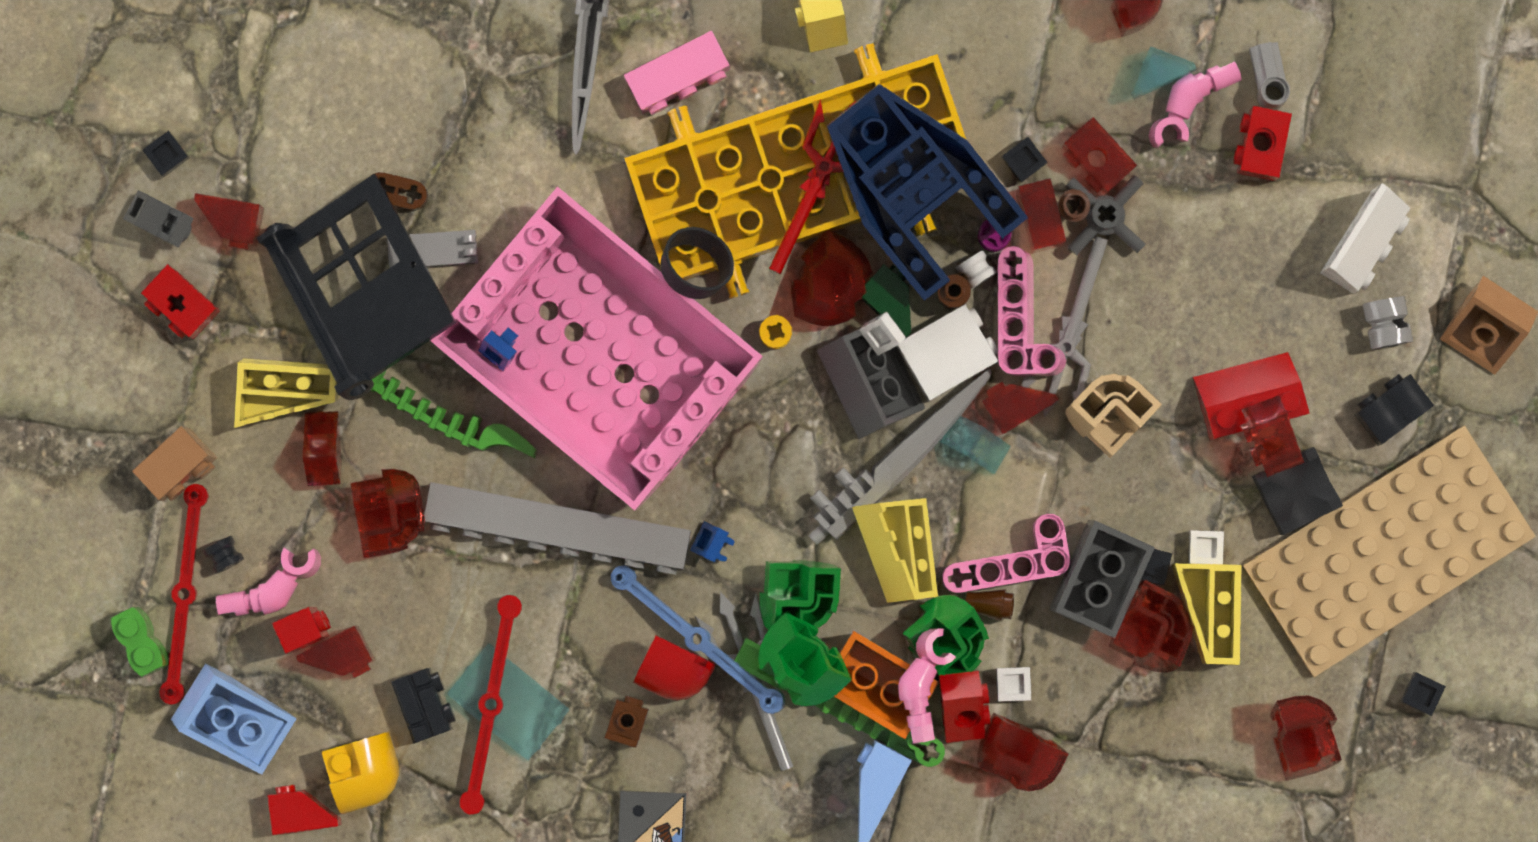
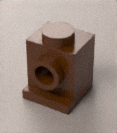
M625 695L624 701L617 699L604 738L636 748L649 711L648 708L643 707L644 701ZM625 714H630L634 719L633 725L630 727H625L621 723V718Z

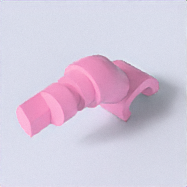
M1233 62L1221 68L1216 65L1207 69L1205 75L1201 72L1196 75L1189 73L1178 79L1171 88L1166 112L1169 113L1168 117L1157 120L1150 128L1149 140L1154 148H1159L1164 143L1162 131L1167 125L1172 126L1177 131V140L1187 142L1189 131L1184 119H1189L1196 105L1203 102V97L1211 94L1210 90L1213 89L1217 92L1242 80L1237 64Z
M283 548L281 553L283 571L277 570L266 583L259 584L258 588L250 589L249 594H246L245 591L216 596L218 615L235 612L236 616L249 614V610L252 609L254 613L263 611L264 614H270L284 608L298 585L295 580L297 578H309L319 570L321 556L318 550L315 548L310 550L307 563L300 568H295L293 565L294 554Z
M929 629L919 636L916 643V651L919 658L913 661L899 680V699L904 701L905 710L910 712V715L906 717L908 727L911 730L913 744L935 740L931 712H926V706H929L928 696L931 695L930 687L937 673L935 666L946 665L956 658L951 653H942L938 657L933 651V642L937 637L943 636L944 629Z

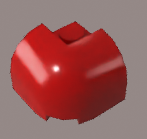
M655 635L633 683L666 699L674 701L686 700L703 689L716 664Z

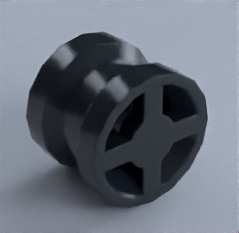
M233 536L226 537L203 550L205 556L212 560V569L215 574H219L244 560L242 553L237 552L234 547L235 540Z

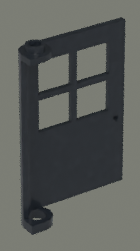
M376 174L371 175L295 228L289 224L274 223L257 237L258 242L267 248L336 380L337 385L334 388L337 394L346 400H355L366 395L374 387L372 379L457 323ZM368 202L382 228L350 249L337 222ZM328 228H331L344 254L313 274L300 247ZM386 235L399 262L368 282L354 256ZM346 261H349L362 287L333 307H330L317 281Z

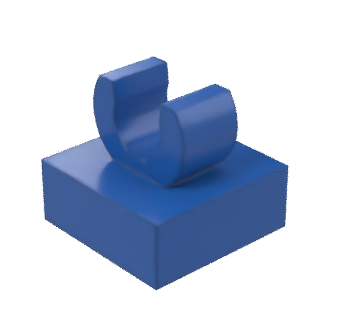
M509 327L500 337L491 330L483 339L478 351L500 370L504 371L511 364L517 352L512 346L519 335Z
M704 521L690 551L712 562H715L716 559L724 562L727 560V557L720 554L723 544L727 543L733 546L735 542L730 537H727L729 532Z

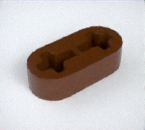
M384 172L375 173L380 181L385 179V184L388 187L395 188L394 193L386 192L394 207L417 211L426 205L428 192L422 183ZM413 187H417V192L422 197L420 200L415 199L413 204H409L407 197L399 195L400 190L410 192Z

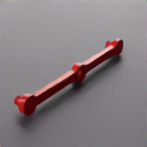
M200 484L189 485L183 494L184 501L188 505L179 583L173 587L171 592L172 599L176 603L167 681L162 684L159 691L161 699L170 705L181 702L185 696V688L180 681L189 607L197 598V590L192 582L201 508L205 506L209 499L207 489ZM183 588L189 591V597L185 600L179 596V592Z
M514 595L503 596L497 604L501 621L487 693L483 694L478 702L482 719L468 791L464 792L460 798L461 809L469 815L479 813L485 804V799L481 794V787L495 716L503 709V700L499 694L514 618L518 617L522 611V603ZM488 699L496 701V708L494 710L486 708V701Z

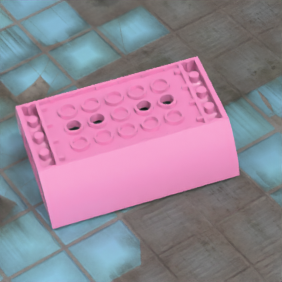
M556 187L452 312L457 323L430 340L633 510H637L663 483L741 389L763 357L697 301L673 290L664 279L662 272L559 187ZM547 302H552L558 307V315L550 321L544 320L540 316V308ZM571 323L580 324L584 331L582 338L575 342L565 337V329ZM509 327L519 335L512 346L517 352L511 364L502 371L483 356L478 349L483 339L491 330L500 337ZM621 365H629L633 368L634 377L628 383H621L615 377V371ZM651 385L658 389L659 398L655 403L646 404L641 400L640 393L645 386Z

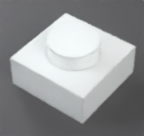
M887 312L864 323L859 329L878 356L900 345L906 338Z
M1189 531V564H1223L1224 532Z
M1030 667L996 668L998 702L1031 700Z

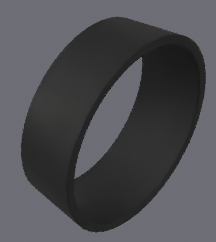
M687 227L676 231L670 236L662 254L660 266L664 279L677 293L692 299H705L718 292L731 279L734 271V260L728 246L717 235L706 229ZM679 245H692L707 252L718 266L720 274L718 285L714 287H699L685 281L672 267L669 251Z

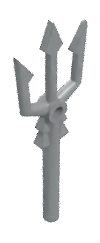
M1096 236L1070 317L1062 316L1063 330H1059L1060 342L1051 344L1062 350L1066 361L1067 358H1070L1082 367L1077 391L1072 392L1074 400L1086 389L1091 364L1076 349V346L1082 339L1080 335L1089 325L1083 322L1082 319L1108 240ZM1050 351V352L1045 353L1044 355H1055V354H1054L1052 351ZM1063 371L1053 376L1048 393L1042 397L1044 417L1058 402L1055 395ZM1033 376L1024 377L1017 395L1036 382Z
M720 592V613L725 615L739 651L743 644V638L733 615L735 606ZM755 594L750 616L755 617L761 638L757 644L761 645L767 629L763 624L757 594ZM695 616L699 627L707 629L711 636V642L718 647L712 635L714 628ZM731 654L728 656L734 660L737 654ZM755 677V678H756L759 682H761L764 686H766L767 684H769V683H767V682H765V681H763V680H761V679ZM744 687V693L750 692ZM752 694L781 771L794 767L774 714L763 711L760 707L759 699Z

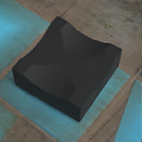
M1311 447L1252 476L1280 535H1285L1343 506L1324 470L1315 447Z

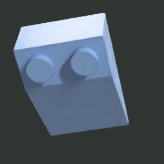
M205 663L171 720L179 732L262 775L296 721V717L234 678Z
M874 740L872 745L865 743L857 759L861 763L859 768L858 842L870 841L912 761L909 757L877 740Z

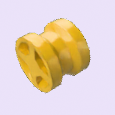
M779 315L770 316L761 323L759 329L760 339L770 349H781L790 342L792 327L784 317Z

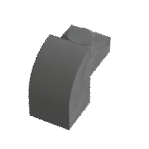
M139 190L123 218L127 222L177 248L190 235L191 224L194 220L191 216Z

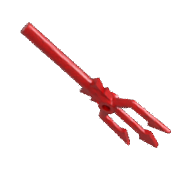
M821 98L802 146L815 167L807 174L809 178L799 187L805 192L769 267L771 271L778 274L782 273L816 199L825 200V188L830 184L831 173L843 172L840 162L832 161L836 153L833 142L825 157L812 146L819 124L825 122Z

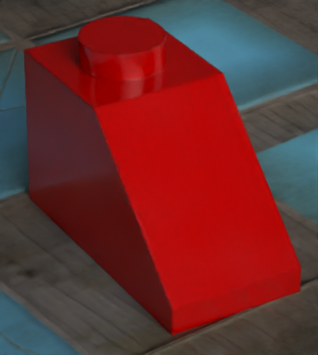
M295 785L275 787L276 793L267 795L272 835L342 825L341 817L306 790L296 791Z

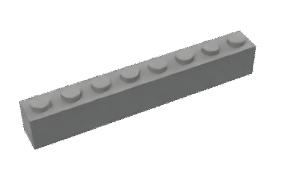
M430 482L423 521L431 523V530L449 533L450 527L462 528V535L482 539L483 533L496 535V542L512 545L515 543V538L527 540V547L547 551V545H554L560 547L561 554L579 557L580 551L593 553V560L609 563L612 561V556L624 558V565L644 569L645 563L658 565V572L676 575L677 568L684 570L691 530Z

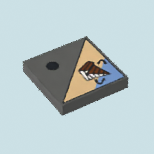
M620 791L618 842H685L687 793Z

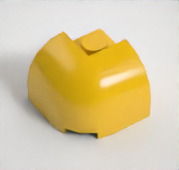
M389 732L322 751L331 783L329 786L341 814L373 806L387 799L395 789L399 777V764Z

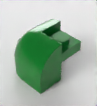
M793 560V562L766 561L764 592H760V612L764 626L769 630L785 612L810 623L816 628L824 625L831 615L837 611L841 568L829 563L806 560Z
M955 595L938 596L920 605L924 615L903 632L910 645L908 649L915 659L919 658L916 651V643L924 631L944 629L943 636L937 637L934 640L933 651L938 657L942 653H951L956 658L946 665H936L937 673L934 679L939 682V675L974 671L982 662L979 656L984 648L985 640L989 639L987 629L975 608Z
M785 612L764 636L758 658L760 670L774 676L776 684L783 690H788L791 700L795 705L813 706L826 702L837 695L852 680L837 647L829 649L824 641L816 635L818 628Z

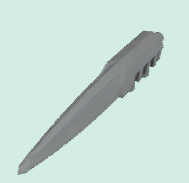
M610 0L576 1L575 14L579 15L572 90V143L575 154L580 151L597 63L603 17H608Z
M990 368L950 398L872 467V473L865 469L854 479L843 467L834 476L845 488L833 500L830 501L821 490H818L810 497L821 510L813 516L820 525L808 535L816 545L829 534L838 540L857 522L852 507L878 503L923 460L955 424L986 384L992 373Z

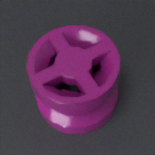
M985 220L978 231V242L987 251H1001L1009 243L1012 233L1010 232L1002 239L988 220Z

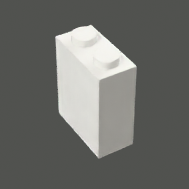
M966 304L910 335L900 345L896 346L928 402L998 362L996 358L998 348L990 336L985 339L979 329L983 325L981 318L974 308L969 310Z

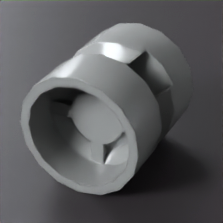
M1405 296L1362 304L1365 321L1372 326L1368 331L1371 350L1413 342L1411 326L1404 321V318L1408 315Z

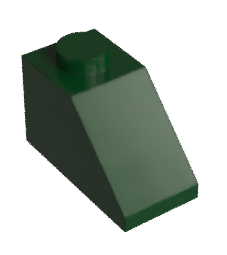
M883 264L858 292L857 297L878 315L887 312L907 338L911 334L909 286L904 282L906 280L905 276L896 266L892 265L888 268Z

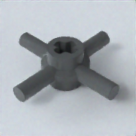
M1134 175L1114 197L1099 196L1096 198L1073 177L1065 187L1068 190L1077 189L1084 192L1090 201V211L1086 216L1088 225L1067 248L1077 256L1097 234L1110 235L1115 233L1138 253L1146 243L1124 224L1125 210L1123 206L1144 183ZM1100 208L1102 211L1107 210V208L1113 212L1110 216L1113 222L1109 220L1101 222L1098 219L1101 215L1098 209Z

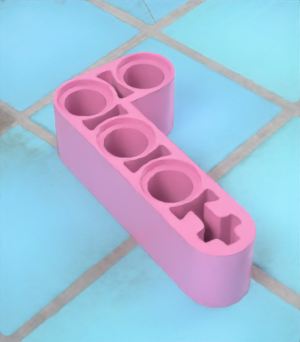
M1006 247L998 258L999 366L1006 373L1019 377L1058 375L1066 365V358L1062 350L1049 344H1034L1033 259L1028 252L1019 247ZM1018 257L1022 259V264H1017L1015 270L1009 264L1010 261H1014ZM1016 275H1017V276L1023 278V280L1020 281V280H1017V279H1009V277L1016 278ZM1015 287H1021L1023 291L1022 299L1018 303L1012 304L1009 300L1010 291ZM1020 319L1023 324L1022 332L1013 337L1009 332V326L1014 320ZM1052 351L1055 354V363L1051 368L1045 369L1042 366V357L1045 353ZM1020 352L1023 356V363L1019 368L1013 370L1009 364L1012 354Z
M1045 514L1038 517L1033 524V536L1036 547L1034 550L959 562L947 566L942 573L943 586L950 592L961 593L1064 574L1070 565V555L1063 521L1054 514ZM1046 519L1054 521L1057 525V533L1052 538H1046L1040 532V525ZM1050 552H1057L1062 556L1063 564L1059 570L1053 571L1047 567L1045 560ZM1019 557L1026 558L1030 562L1031 569L1026 576H1019L1013 570V563ZM986 563H992L998 569V576L992 582L983 580L980 575V570ZM975 565L974 577L978 585L972 586V579L961 581V587L956 588L955 583H949L948 576L953 575V569H958L960 574L970 573L971 571L968 566Z

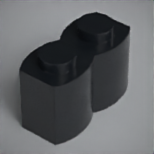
M1400 374L1396 375L1384 384L1387 391L1379 397L1372 393L1357 404L1361 410L1355 416L1377 446L1385 443L1434 406L1411 374L1404 378Z

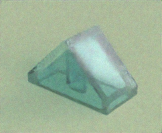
M1150 46L1131 95L1133 99H1137L1175 82L1189 73H1194L1197 68L1194 62Z
M962 416L959 417L939 441L992 474L996 473L1011 447L986 428Z

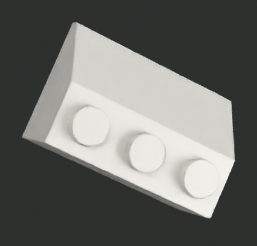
M1383 183L1370 192L1320 273L1353 294L1358 292L1360 288L1366 290L1375 276V273L1371 271L1377 261L1383 263L1393 247L1388 243L1394 233L1400 235L1407 226L1410 218L1406 214L1410 207L1388 186Z

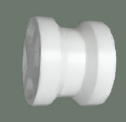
M983 250L956 267L958 273L966 277L971 289L997 273L995 268L989 266L986 262V254Z

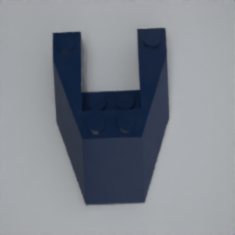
M881 84L875 86L827 125L862 224L924 301L949 282L950 279L910 229L962 188L1002 239L1028 219V216L965 138Z

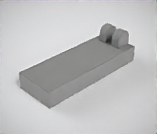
M476 230L410 234L426 267L478 264ZM387 239L390 268L398 263L399 259Z

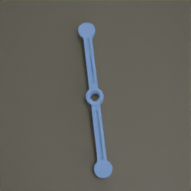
M618 566L612 571L611 582L615 588L631 592L684 636L685 644L690 650L702 651L759 699L760 707L763 711L775 714L784 708L785 697L780 690L768 689L711 642V636L707 629L693 627L637 581L636 573L631 567ZM697 633L702 637V641L698 645L693 642V637Z

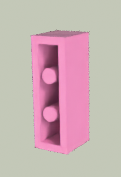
M710 31L625 74L624 78L642 114L649 111L651 115H654L666 109L668 101L676 97L684 100L697 93V86L705 82L713 85L727 77L725 72L730 70V65L713 32Z

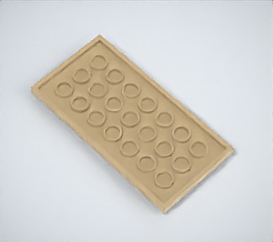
M1464 425L1343 501L1342 507L1313 520L1245 563L1242 567L1311 676L1316 677L1536 536Z

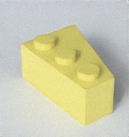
M798 0L799 7L795 8L798 26H804L810 53L848 44L845 14L841 0Z
M245 358L240 360L237 366L234 428L336 402L340 398L334 388L337 382L328 365Z
M926 498L852 507L887 603L938 597Z
M1171 564L1202 663L1240 665L1241 565Z

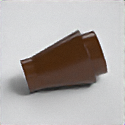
M1077 189L1064 192L1056 205L1058 216L1070 222L1083 220L1090 211L1089 198L1084 192ZM1067 203L1072 207L1071 213L1068 211Z
M1006 589L967 592L966 602L973 606L978 614L1001 622L1004 619H1012L1014 593H1007Z

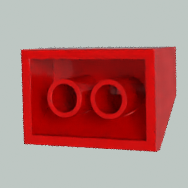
M1288 352L1192 377L1209 441L1310 414L1301 380Z

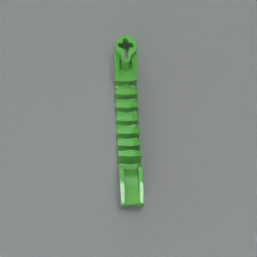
M386 371L372 379L374 382V387L371 389L372 392L376 391L382 395L381 398L383 400L396 404L395 408L403 412H409L412 414V418L420 422L424 421L428 424L429 428L444 432V436L453 440L455 438L461 441L460 444L469 448L474 446L482 451L494 446H509L535 459L537 450L519 433L505 425L492 424L487 426L478 441L474 438L482 417L472 414L466 431L463 434L458 429L464 415L454 412L447 426L442 423L447 411L446 409L437 405L431 417L425 414L431 403L430 400L421 397L416 408L410 405L416 391L406 386L399 398L395 395V392L401 381L394 377H391L389 381L384 379L383 376Z
M745 637L734 661L750 674L782 690L776 684L774 676L760 670L758 658L761 645ZM835 697L821 704L814 705L820 708V711L837 717V720L854 726V729L869 734V737L886 743V746L924 766H936L944 758V745L937 738L919 743L929 746L933 742V749L937 751L935 757L929 756L927 760H924V753L911 744V731L906 739H903Z

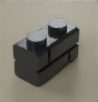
M430 667L391 681L413 744L453 729L451 723L455 722L456 718L451 704H444L440 692L445 690L439 672L432 673Z

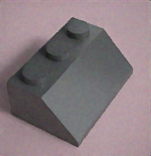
M857 330L817 350L858 439L925 409L897 347L878 356L861 332Z
M1088 520L1070 560L1069 568L1062 578L1049 610L1116 638L1155 547L1098 521Z

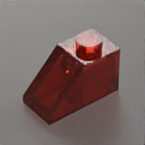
M195 193V202L220 238L229 241L228 247L248 250V245H258L257 237L260 234L264 207L260 204Z
M1001 381L985 391L988 398L982 402L1001 433L1005 434L1061 398L1055 392L1016 383H1010L1005 386Z
M358 625L296 656L300 663L341 676L352 674L353 678H357L372 670L369 664L376 661Z

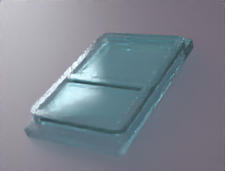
M490 643L487 644L473 663L466 668L464 674L447 693L480 722L482 713L478 708V702L480 697L487 693L495 647ZM506 658L499 694L503 700V709L495 716L492 732L529 761L534 753L541 748L543 742L556 726L562 723V719L570 709L509 658ZM488 699L486 701V708L494 710L496 708V701Z

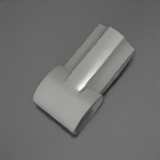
M1268 42L1250 47L1249 52L1258 90L1257 101L1263 108L1280 109L1290 95V86L1285 79L1278 42ZM1270 86L1278 88L1281 92V99H1269L1265 89Z

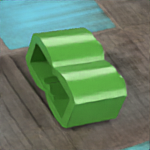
M131 607L111 618L114 635L126 647L128 661L138 675L141 677L149 676L169 665L167 651L161 641L154 637L152 622L144 610L139 607Z

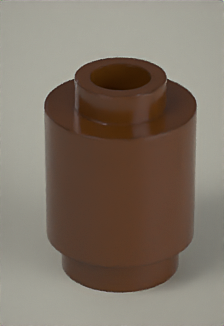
M953 274L948 276L950 281L936 292L939 303L944 308L956 310L965 305L971 294L968 281L960 275ZM951 285H957L961 291L960 295L957 297L950 296L948 288Z

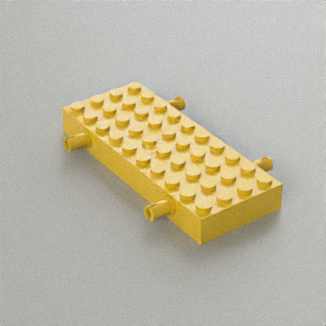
M874 43L867 44L865 49L869 59L866 58L863 46L854 50L863 74L861 80L701 133H695L688 112V106L678 107L682 121H679L676 109L668 111L667 114L670 117L677 139L674 142L624 158L659 263L661 262L667 241L673 233L687 227L706 229L721 238L733 256V275L725 284L729 299L738 297L735 283L738 285L741 296L750 292L740 267L742 261L778 250L805 192L799 187L809 178L807 174L815 167L802 146L820 98L825 122L819 124L812 146L823 157H825L832 143L827 125L853 102H857L878 84H881L966 139L938 54L888 71H882ZM835 153L833 162H840L837 153ZM844 172L831 173L830 184L825 188V200L816 199L796 243L862 222ZM928 214L914 226L916 236L925 235L922 221H924L927 233L937 230L931 214ZM679 245L669 251L672 267L684 280L715 270L719 272L714 259L701 248L692 245Z

